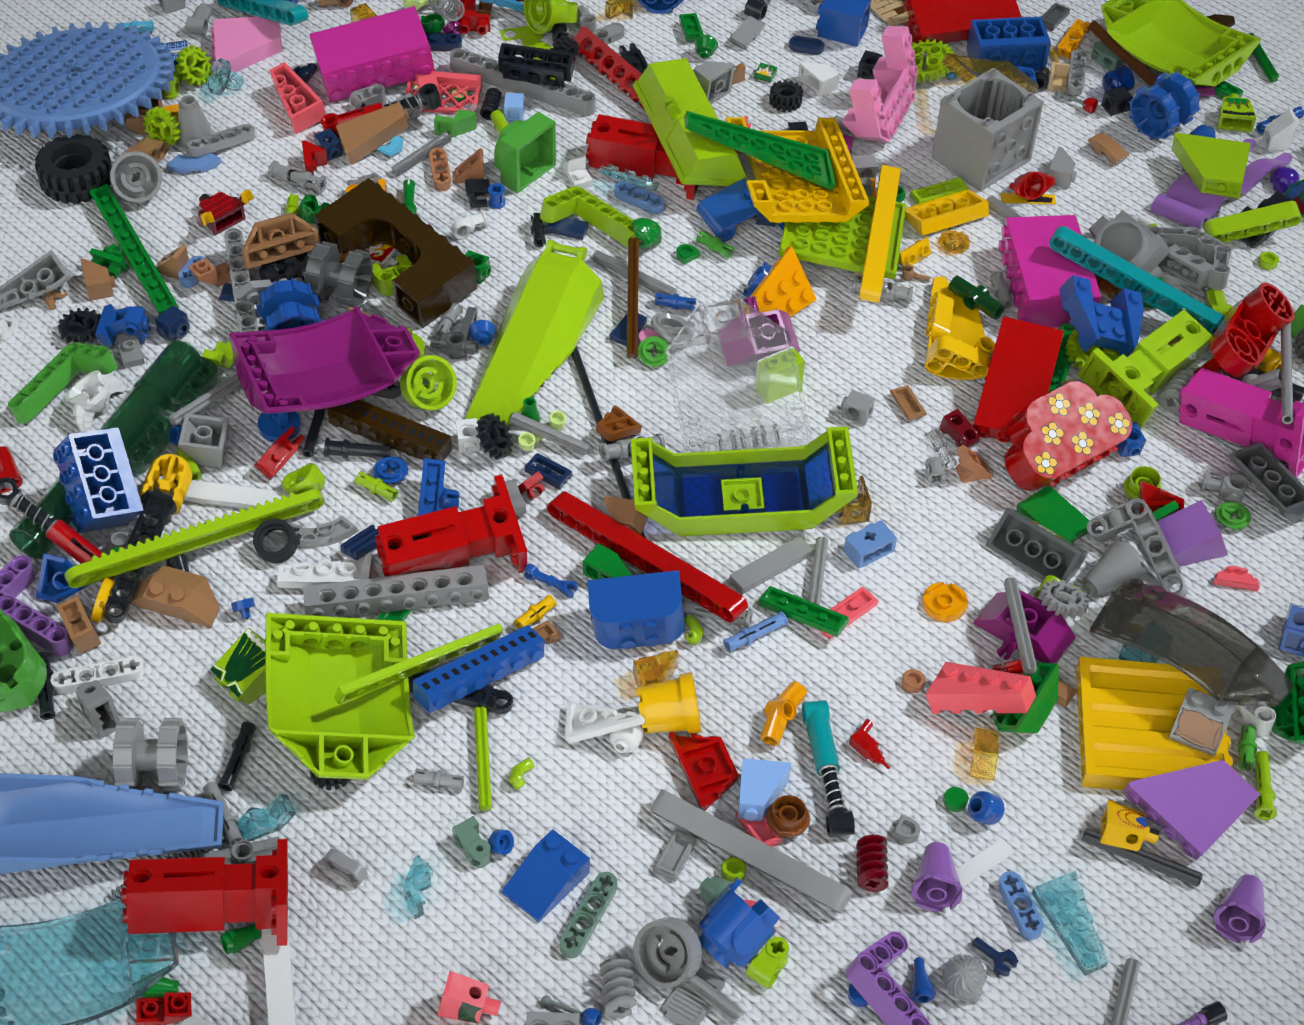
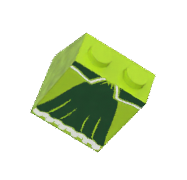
M249 627L210 669L216 675L214 680L223 688L227 686L230 689L228 694L237 702L243 700L247 704H251L266 693L265 639Z

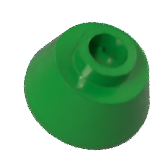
M700 35L694 40L696 52L702 58L712 56L718 48V42L713 36Z

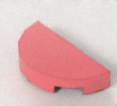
M1228 566L1226 569L1218 572L1213 585L1258 591L1260 587L1256 577L1254 578L1249 574L1247 569L1238 566Z

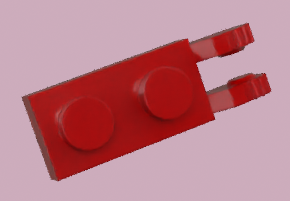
M290 426L280 435L254 464L269 480L285 465L305 439L303 435L298 436L293 443L287 439L296 429L293 426Z

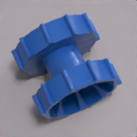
M1179 71L1169 74L1164 72L1156 78L1153 86H1143L1137 90L1133 99L1128 101L1131 114L1129 118H1132L1138 128L1137 131H1141L1150 137V140L1160 137L1165 139L1173 133L1172 130L1177 125H1186L1193 120V116L1201 108L1199 107L1200 93H1197L1196 88L1191 82L1192 79H1187L1179 74Z
M291 278V280L280 282L273 281V284L266 290L260 291L261 297L256 308L258 316L262 317L265 322V329L262 331L290 329L324 321L320 319L317 313V307H320L317 294H313L310 283L305 284Z

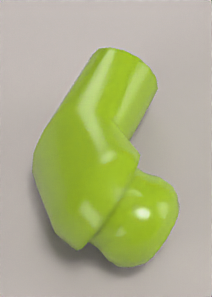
M689 615L685 618V624L690 629L689 633L686 634V640L689 644L696 645L702 639L704 628L694 615Z
M529 757L510 770L509 783H512L513 788L516 790L525 785L526 782L522 778L524 774L535 767Z

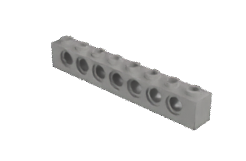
M485 565L303 587L306 615L352 617L404 609L410 610L489 600Z

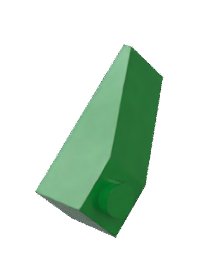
M599 543L583 560V575L592 580L632 576L618 554Z

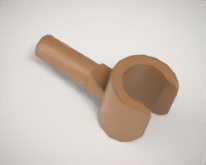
M905 265L904 271H902L903 279L906 281L915 278L929 282L930 277L915 273L911 265Z

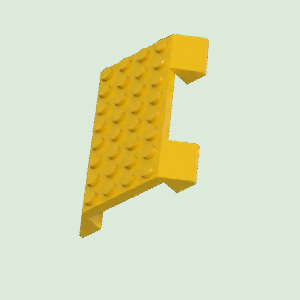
M726 117L725 119L726 122L747 127L744 117ZM817 118L815 131L758 130L829 150L836 183L834 189L830 190L745 154L749 158L756 179L747 180L746 182L753 205L770 222H847L869 206V199L836 118Z

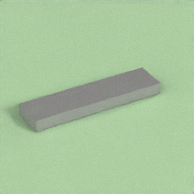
M798 536L730 574L729 580L744 594L812 556L814 549L801 536Z

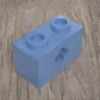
M880 520L845 537L843 552L860 569L894 552L897 537Z

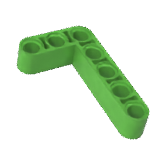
M71 343L62 349L8 402V407L18 423H27L80 372L90 373L99 370L102 375H106L116 370L118 365L106 346Z

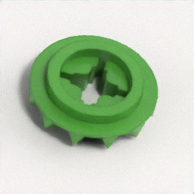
M656 336L645 338L638 347L639 359L644 362V365H650L652 368L655 366L661 367L664 363L668 362L671 354L668 343ZM654 346L656 352L659 353L656 354L655 358H653L652 353H649L652 351Z
M1224 502L1220 504L1215 515L1218 518V523L1224 524V529L1230 527L1233 531L1236 529L1242 531L1244 527L1249 526L1251 521L1250 511L1244 505L1237 502ZM1237 514V515H1236V518H1234V519H1230V518H1229V517H1231V516Z

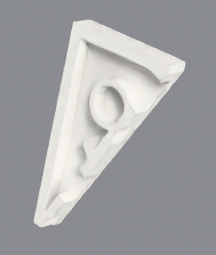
M567 702L565 739L571 744L645 724V718L635 712L627 711L624 714L618 713L612 708L593 707V705L588 704L582 707L575 705L574 702Z

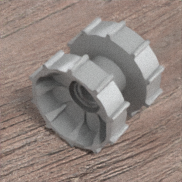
M120 718V722L116 725L113 743L112 769L115 786L124 784L129 785V788L138 790L140 785L143 784L144 771H157L158 785L162 787L163 792H181L183 785L186 783L188 766V739L186 724L183 722V718H164L163 723L159 726L158 739H145L144 724L140 722V718Z

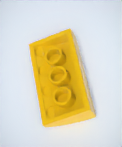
M968 189L907 207L905 218L923 236L989 216V203Z

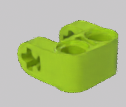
M406 254L395 257L397 264L393 267L381 269L377 262L373 264V280L371 282L381 295H394L392 280L412 266Z

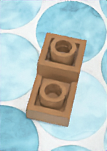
M1102 132L1087 140L1098 155L1104 152L1113 165L1125 160L1129 156L1119 143Z

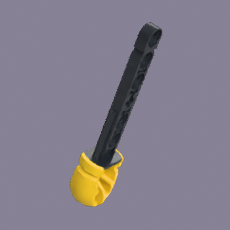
M165 454L156 458L150 465L139 492L143 511L139 514L128 544L134 547L137 546V542L140 541L138 538L142 535L149 536L151 541H154V536L160 538L169 515H176L180 512L192 481L190 465L184 458L174 454ZM174 480H178L177 487ZM160 486L159 491L169 493L170 490L174 489L173 497L153 492L154 487ZM152 517L156 518L158 522L150 525L146 522V519ZM146 566L132 570L137 574L132 579L126 578L124 576L125 573L117 576L112 588V596H109L105 606V618L108 622L117 624L124 621ZM121 589H125L129 592V595L120 597L116 593ZM112 608H119L122 610V613L118 616H113L109 611Z

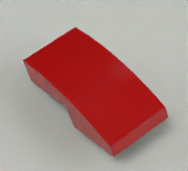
M191 992L164 993L163 998H136V1025H166L181 1022L192 1017Z

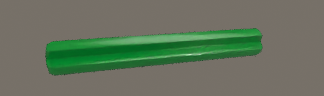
M1259 43L1252 53L1269 81L1276 82L1278 81L1279 74Z

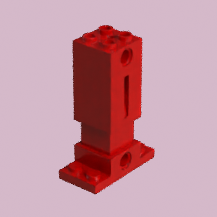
M599 114L596 121L592 122L591 133H588L586 137V144H589L586 151L588 167L654 179L656 174L676 178V184L684 185L686 199L694 200L699 185L681 184L652 124Z
M503 474L494 476V485L491 486L493 496L483 499V506L458 512L457 506L377 526L378 535H375L378 557L382 561L384 577L468 566L470 558L494 553L495 558L510 555L512 566H517L518 573L525 572L527 548Z
M277 839V849H272V855L256 856V863L225 864V857L130 860L129 870L123 873V885L127 887H122L121 901L127 907L123 908V924H128V934L224 931L225 923L256 922V929H271V935H277V946H287L288 839Z

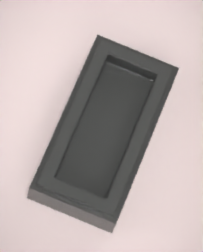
M1054 3L1041 16L1045 28L1053 31L1070 14V9Z

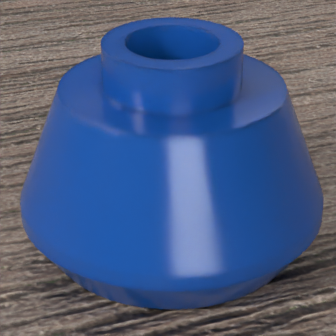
M477 320L469 328L470 338L473 341H477L479 346L489 345L496 334L495 325L488 320Z

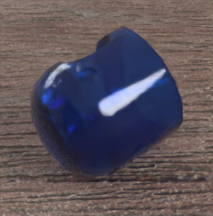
M1125 65L1108 71L1102 78L1104 91L1124 86L1127 91H1130L1135 85L1133 73Z

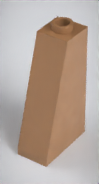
M400 102L336 125L351 165L409 128L407 119H410L407 109H402Z

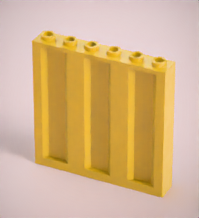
M1079 657L1076 667V689L1082 787L1124 790L1131 781L1224 760L1232 768L1233 759L1228 753L1230 736L1226 735V730L1215 757L1169 739L1189 687L1226 702V698L1222 697L1224 679L1220 678L1219 668Z

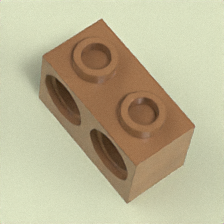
M78 596L56 605L70 638L80 654L101 644L89 615Z

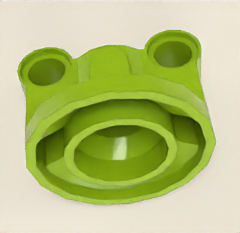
M524 0L525 20L530 30L535 34H547L555 23L577 22L578 3L566 0Z

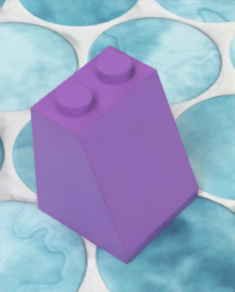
M1202 500L1157 521L1178 566L1228 555L1221 532Z

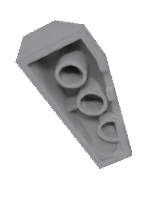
M50 250L0 286V311L57 289L72 278L71 273L60 258Z

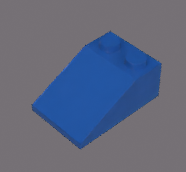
M552 829L535 845L505 885L502 894L539 923L590 873V858Z

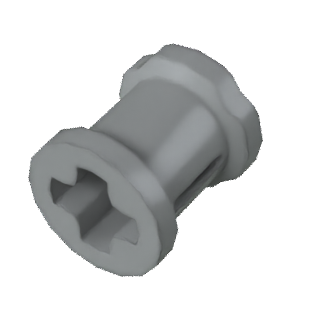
M930 457L925 461V467L928 470L927 480L932 485L942 484L947 478L946 473L943 471L944 462L941 457Z

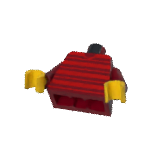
M251 190L243 191L240 197L228 196L223 192H218L212 196L208 194L201 195L199 198L200 203L198 204L199 212L197 213L198 225L202 228L207 226L216 236L245 220L243 206L248 204L250 200L255 199Z

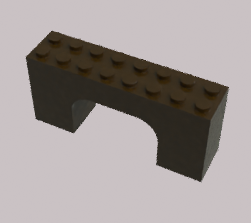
M370 178L314 215L320 243L322 244L325 241L337 244L341 255L349 251L355 252L356 249L363 251L375 244H386L396 249L400 254H406L414 265L392 280L396 305L422 328L449 310L452 303L460 302L477 289L474 260L470 256L463 254L456 245L453 246L448 242L444 235L438 234L430 224L423 222L417 214H413L408 210L405 204L398 202L391 193H387L379 183L373 182Z

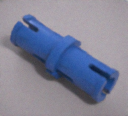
M656 293L655 295L657 299L655 298V305L672 307L674 310L681 308L695 311L696 298L681 297L679 294Z

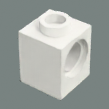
M477 418L456 420L459 453L481 451L480 439L476 437L478 431L475 429L478 426Z

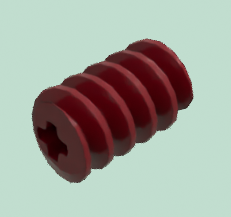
M866 835L861 837L856 843L857 885L869 892L883 891L889 885L887 881V839L881 835Z

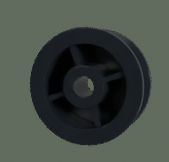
M294 256L263 264L259 269L260 279L270 280L271 283L273 281L278 282L284 278L291 280V278L295 279L297 277H301L304 282L305 278L303 276V265Z

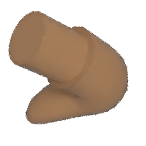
M53 290L46 293L45 303L48 309L54 310L56 308L55 299L66 297L68 295L67 292Z

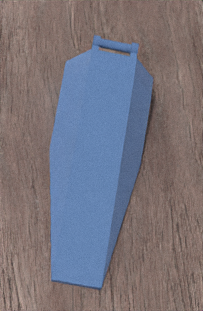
M0 773V874L70 864L222 847L224 802L183 796L176 793H169V795L153 792V789L147 788L144 791L129 788V785L120 784V786L108 785L101 780L78 776Z

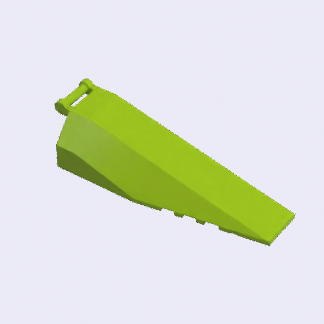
M548 240L545 250L528 264L519 279L502 320L465 419L477 418L478 421L480 417L494 413L495 416L499 415L500 421L504 420L506 426L509 427L512 414L522 411L524 399L537 394L544 381H548L551 378V373L556 368H559L572 354L604 300L602 280L584 262L588 253L586 247L577 248L558 244L554 240ZM554 251L575 255L576 257L554 253Z

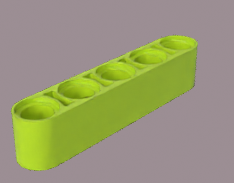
M1287 201L1212 219L1203 224V229L1205 233L1226 243L1296 226L1302 221V216L1295 201Z

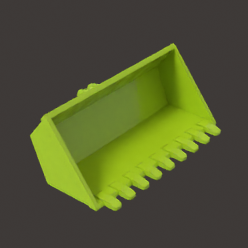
M687 58L649 63L638 81L634 82L633 87L681 184L730 186L744 178L748 180L735 149L685 129L684 116L686 111L718 119Z

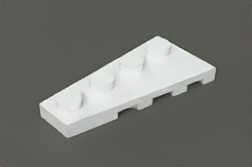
M372 553L366 554L359 560L344 556V560L331 562L330 559H324L318 564L313 565L310 562L280 566L277 588H303L304 586L370 579L373 560Z

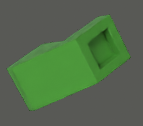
M458 109L454 118L436 115L434 118L436 135L447 131L453 138L477 128L476 112Z

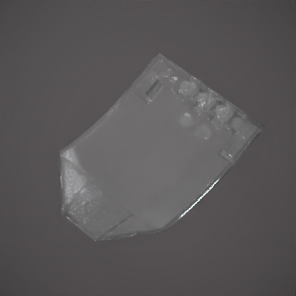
M741 299L699 305L665 351L675 396L684 452L805 446L811 442L812 436L789 332Z

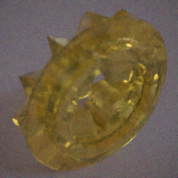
M948 229L946 232H942L939 237V245L947 252L962 253L970 246L969 235H964L963 231L957 232L956 229L954 231Z

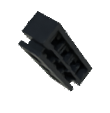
M502 43L498 55L499 71L502 72L503 79L564 87L565 81L571 82L575 68L574 53Z

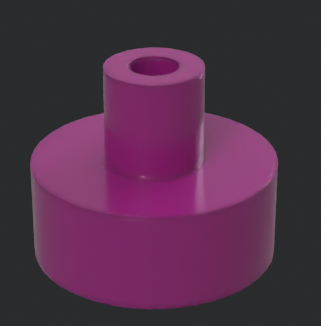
M451 21L442 29L445 34H461L457 29L460 25L458 21Z

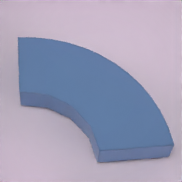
M211 153L199 157L178 154L166 166L167 170L180 174H189V172L200 170L202 173L221 164V158Z

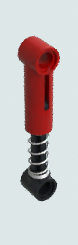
M433 83L423 85L419 92L415 95L413 94L412 97H404L402 100L396 99V102L392 103L388 101L386 105L378 102L339 115L329 113L321 118L320 123L324 131L331 129L340 138L336 125L400 102L402 109L411 108L414 110L416 106H424L427 110H434L442 104V100L437 86Z
M7 477L0 478V490L2 488L12 490V493L9 495L0 493L1 505L16 508L17 512L25 514V518H30L34 525L37 524L41 527L42 531H46V537L80 564L91 561L94 555L101 558L103 553L101 550L61 519L53 520L49 517L50 514H46L41 510V507L38 508L33 504V501L27 500L25 494L23 495L13 479Z

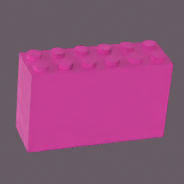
M415 6L309 34L329 102L349 98L350 94L355 90H360L373 84H381L386 88L416 80L415 75L417 74L426 75L435 71L430 45Z
M1076 215L1006 217L1005 226L1001 228L1002 240H999L998 249L999 252H1002V263L1006 265V278L1010 280V292L1014 294L1013 301L1014 306L1018 308V320L1051 328L1060 327L1061 323L1070 324L1069 320L1071 317L1068 311H1064L1062 307L1059 288L1072 275L1090 279L1093 301L1100 303L1101 294L1094 273L1055 252L1049 245L1053 233L1060 226H1065L1082 235Z

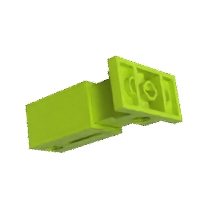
M1182 310L1140 341L1128 358L1123 354L1112 361L1099 348H1096L1092 351L1077 376L1099 396L1110 395L1117 398L1124 405L1131 421L1136 422L1141 430L1159 405L1147 392L1149 391L1151 394L1156 393L1169 383L1179 370H1186L1194 364L1209 345L1213 335L1190 314Z

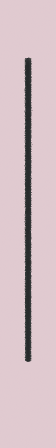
M576 346L571 355L597 425L603 417ZM600 435L603 443L612 444L611 441L609 442ZM609 459L622 498L632 500L618 459ZM642 531L641 536L646 538L644 531Z

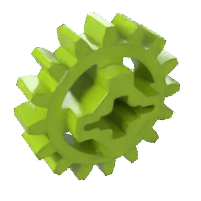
M195 45L184 47L182 51L178 52L179 57L175 58L179 62L175 67L180 69L177 74L183 75L182 81L187 80V85H203L211 79L209 75L213 74V71L210 70V67L213 65L209 63L211 57H206L207 51L201 52L200 46L195 47Z
M156 106L147 111L146 115L143 116L146 121L142 123V125L146 126L144 132L149 134L147 138L164 141L168 147L176 144L177 140L181 138L179 133L182 132L178 128L180 122L175 121L177 116H171V110L166 112L165 107L159 109Z

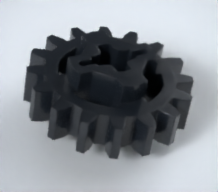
M87 307L84 311H81L80 308H77L75 312L69 310L70 314H63V319L58 321L59 334L61 339L66 340V343L73 341V343L81 342L85 344L86 341L93 343V338L98 339L95 333L101 314H97L96 310L89 312Z
M494 413L480 417V420L477 421L478 426L475 429L478 431L476 437L481 440L479 445L483 447L484 453L489 452V457H494L495 460L509 456V453L512 452L511 446H513V443L510 439L512 435L508 433L510 428L506 426L505 421H500V416H495Z

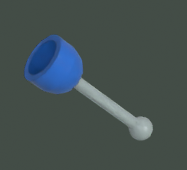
M548 995L543 996L541 999V1003L544 1006L551 1005L569 1013H580L582 1025H599L601 1022L602 1011L596 1008H588L581 1012L551 1000V997Z

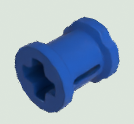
M499 183L491 184L488 187V193L490 194L489 206L493 209H501L505 206V199L503 197L505 187Z

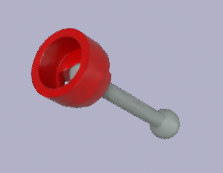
M1057 90L1055 93L1057 97L1062 96L1081 103L1083 109L1089 113H1094L1098 105V100L1094 98H1086L1083 101L1064 94L1061 90Z

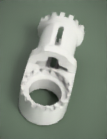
M480 210L479 213L470 216L465 215L463 219L457 220V222L454 221L451 231L457 239H464L470 232L474 231V228L488 226L489 219L486 218V212ZM464 227V230L462 229L461 232H457L459 228Z

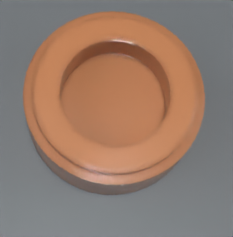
M910 669L904 672L901 684L906 691L917 693L924 688L926 679L921 671Z

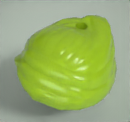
M308 463L300 469L287 474L283 478L282 487L289 495L291 492L297 495L313 489L322 491L326 479L314 463Z

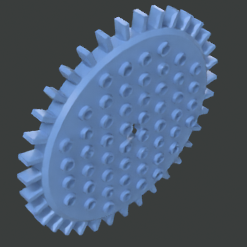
M87 22L85 28L78 29L71 23L69 24V30L59 31L55 26L52 27V33L45 36L40 31H37V38L31 41L22 37L20 38L21 46L17 48L8 44L6 45L8 54L0 53L1 127L3 131H6L14 126L16 135L22 134L28 128L32 138H36L41 130L47 131L49 139H53L56 131H65L67 138H71L73 130L83 129L85 135H89L90 127L100 125L105 131L108 130L107 122L116 120L121 125L125 124L124 115L129 113L136 118L139 117V106L151 109L150 98L161 100L163 98L161 90L169 91L168 81H174L173 72H175L172 52L168 51L166 43L161 44L159 36L151 39L150 31L148 30L139 35L137 26H133L125 32L123 23H119L114 29H109L107 22H103L100 28H93L91 22Z

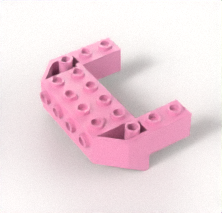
M908 26L886 27L881 36L885 57H880L874 66V79H855L849 89L853 108L848 110L842 122L856 137L864 141L890 142L896 134L899 125L902 124L904 116L908 113L909 107L915 100L918 67L915 65V51L912 50V35L909 34Z

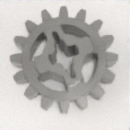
M1053 579L1052 582L1046 581V584H1043L1039 593V599L1042 600L1041 605L1048 606L1047 611L1053 610L1056 616L1062 614L1064 618H1067V616L1073 619L1076 616L1082 617L1083 613H1086L1090 601L1089 598H1086L1087 593L1080 592L1081 587H1073L1072 582L1066 584L1064 580L1058 582L1056 579Z

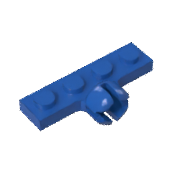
M424 458L418 516L457 506V509L459 508V491L447 489L443 484L446 461Z

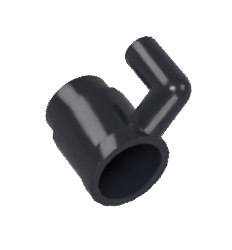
M465 179L466 195L471 208L487 207V199L476 200V197L489 194V179Z

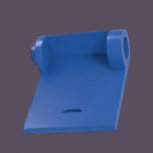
M745 178L701 200L697 205V213L716 237L721 238L722 242H727L733 238L736 232V225L760 213L753 205Z

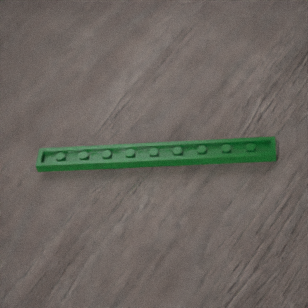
M108 184L89 190L91 198L158 315L172 305L179 309L178 304Z

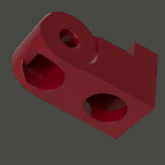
M959 409L943 416L939 430L943 434L947 433L955 440L958 447L965 445L970 448L979 442L978 432Z

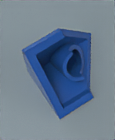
M44 553L36 598L58 603L89 585L79 588L69 587L64 575L68 569L75 565L67 558Z

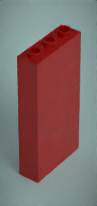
M1016 0L904 1V9L909 15V25L913 27L914 40H917L918 44L919 40L926 42L927 39H929V42L936 39V43L940 41L949 43L968 40L971 20L1022 17Z
M1003 316L973 424L979 437H990L1003 443L1011 442L1008 435V425L1012 417L1033 401L1049 392L1064 330Z

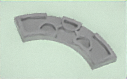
M343 516L331 522L317 525L316 528H303L302 525L287 522L295 531L299 548H317L332 545L357 533V527ZM274 530L266 535L268 538L284 545L288 542V536L282 530Z

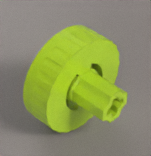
M435 355L419 356L401 375L400 389L405 400L411 406L422 410L443 408L452 400L457 388V378L453 367L448 361Z

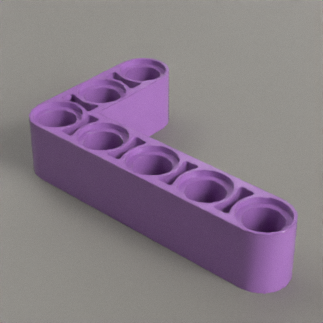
M26 555L16 556L0 570V609L17 623L30 641L56 656L67 655L72 650L67 629L16 598L36 577L31 559Z
M890 932L860 952L845 970L846 977L885 1025H932L886 971V968L891 966L908 948L907 939L901 933Z

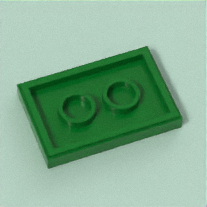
M1048 485L1017 505L1019 512L1071 543L1088 533L1087 524L1090 520Z

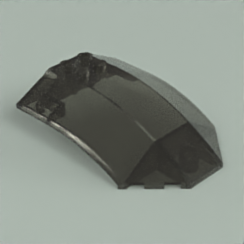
M1129 578L1113 591L1090 627L1089 632L1146 652L1175 667L1209 692L1218 701L1217 706H1225L1226 702H1238L1239 706H1256L1257 702H1269L1270 706H1279L1294 688L1292 682L1278 665L1234 625L1191 600L1167 592L1163 587L1144 584L1140 579Z

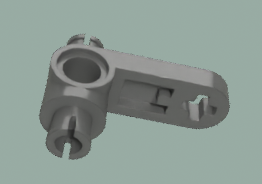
M467 308L460 331L453 330L448 333H442L441 336L432 335L430 347L439 348L440 353L447 354L451 359H461L466 356V353L476 354L478 343L477 341H471L469 328L473 322L477 321V308Z

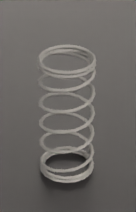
M429 0L431 9L448 21H458L464 14V5L460 0H454V7L449 13L447 12L452 8L453 0H443L440 9L439 4L441 0L438 2V7V0L435 1V5L434 0L433 3L432 0ZM458 3H459V11H458V13H457L456 15H454V14L456 13V11L458 10ZM461 6H462L461 14H460L457 18H455V17L460 13Z

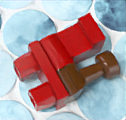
M460 0L464 5V14L458 20L460 23L458 30L461 34L476 31L480 35H486L487 32H490L493 4L479 1V10H476V0Z

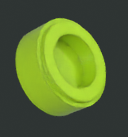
M1268 251L1261 253L1258 259L1259 266L1266 270L1275 269L1279 262V257L1275 253Z
M727 858L722 863L721 875L723 879L730 882L736 877L742 881L746 875V865L739 858Z

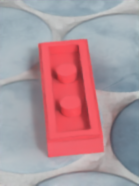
M862 586L830 610L849 617L848 626L877 606L878 599ZM820 631L828 639L833 637V635Z

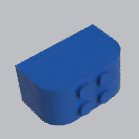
M679 570L587 580L589 609L594 635L602 646L609 649L653 647L671 643L682 635L685 628Z

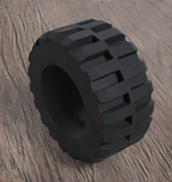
M75 134L71 138H67L66 135L62 138L57 137L54 138V141L47 142L45 147H42L36 155L35 169L41 190L54 201H61L64 204L69 202L79 204V202L83 201L86 203L92 199L89 190L108 184L109 187L111 185L110 172L112 164L109 151L96 138L93 139L91 136H82L81 134Z

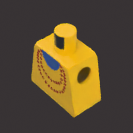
M1108 799L1101 818L1100 843L1133 851H1139L1143 841L1153 844L1157 843L1160 830L1147 826V815L1145 813Z

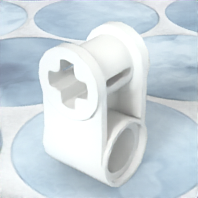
M1250 692L1243 693L1238 702L1231 703L1235 705L1231 715L1235 720L1246 725L1247 728L1248 724L1257 728V736L1264 737L1270 734L1276 719V713L1272 708L1268 707Z

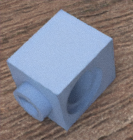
M505 93L504 116L507 122L523 120L524 93Z

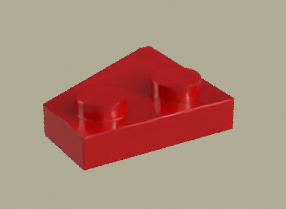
M1139 481V498L1146 502L1152 513L1174 500L1180 507L1178 511L1184 509L1183 498L1147 482ZM1139 507V514L1144 511V507Z

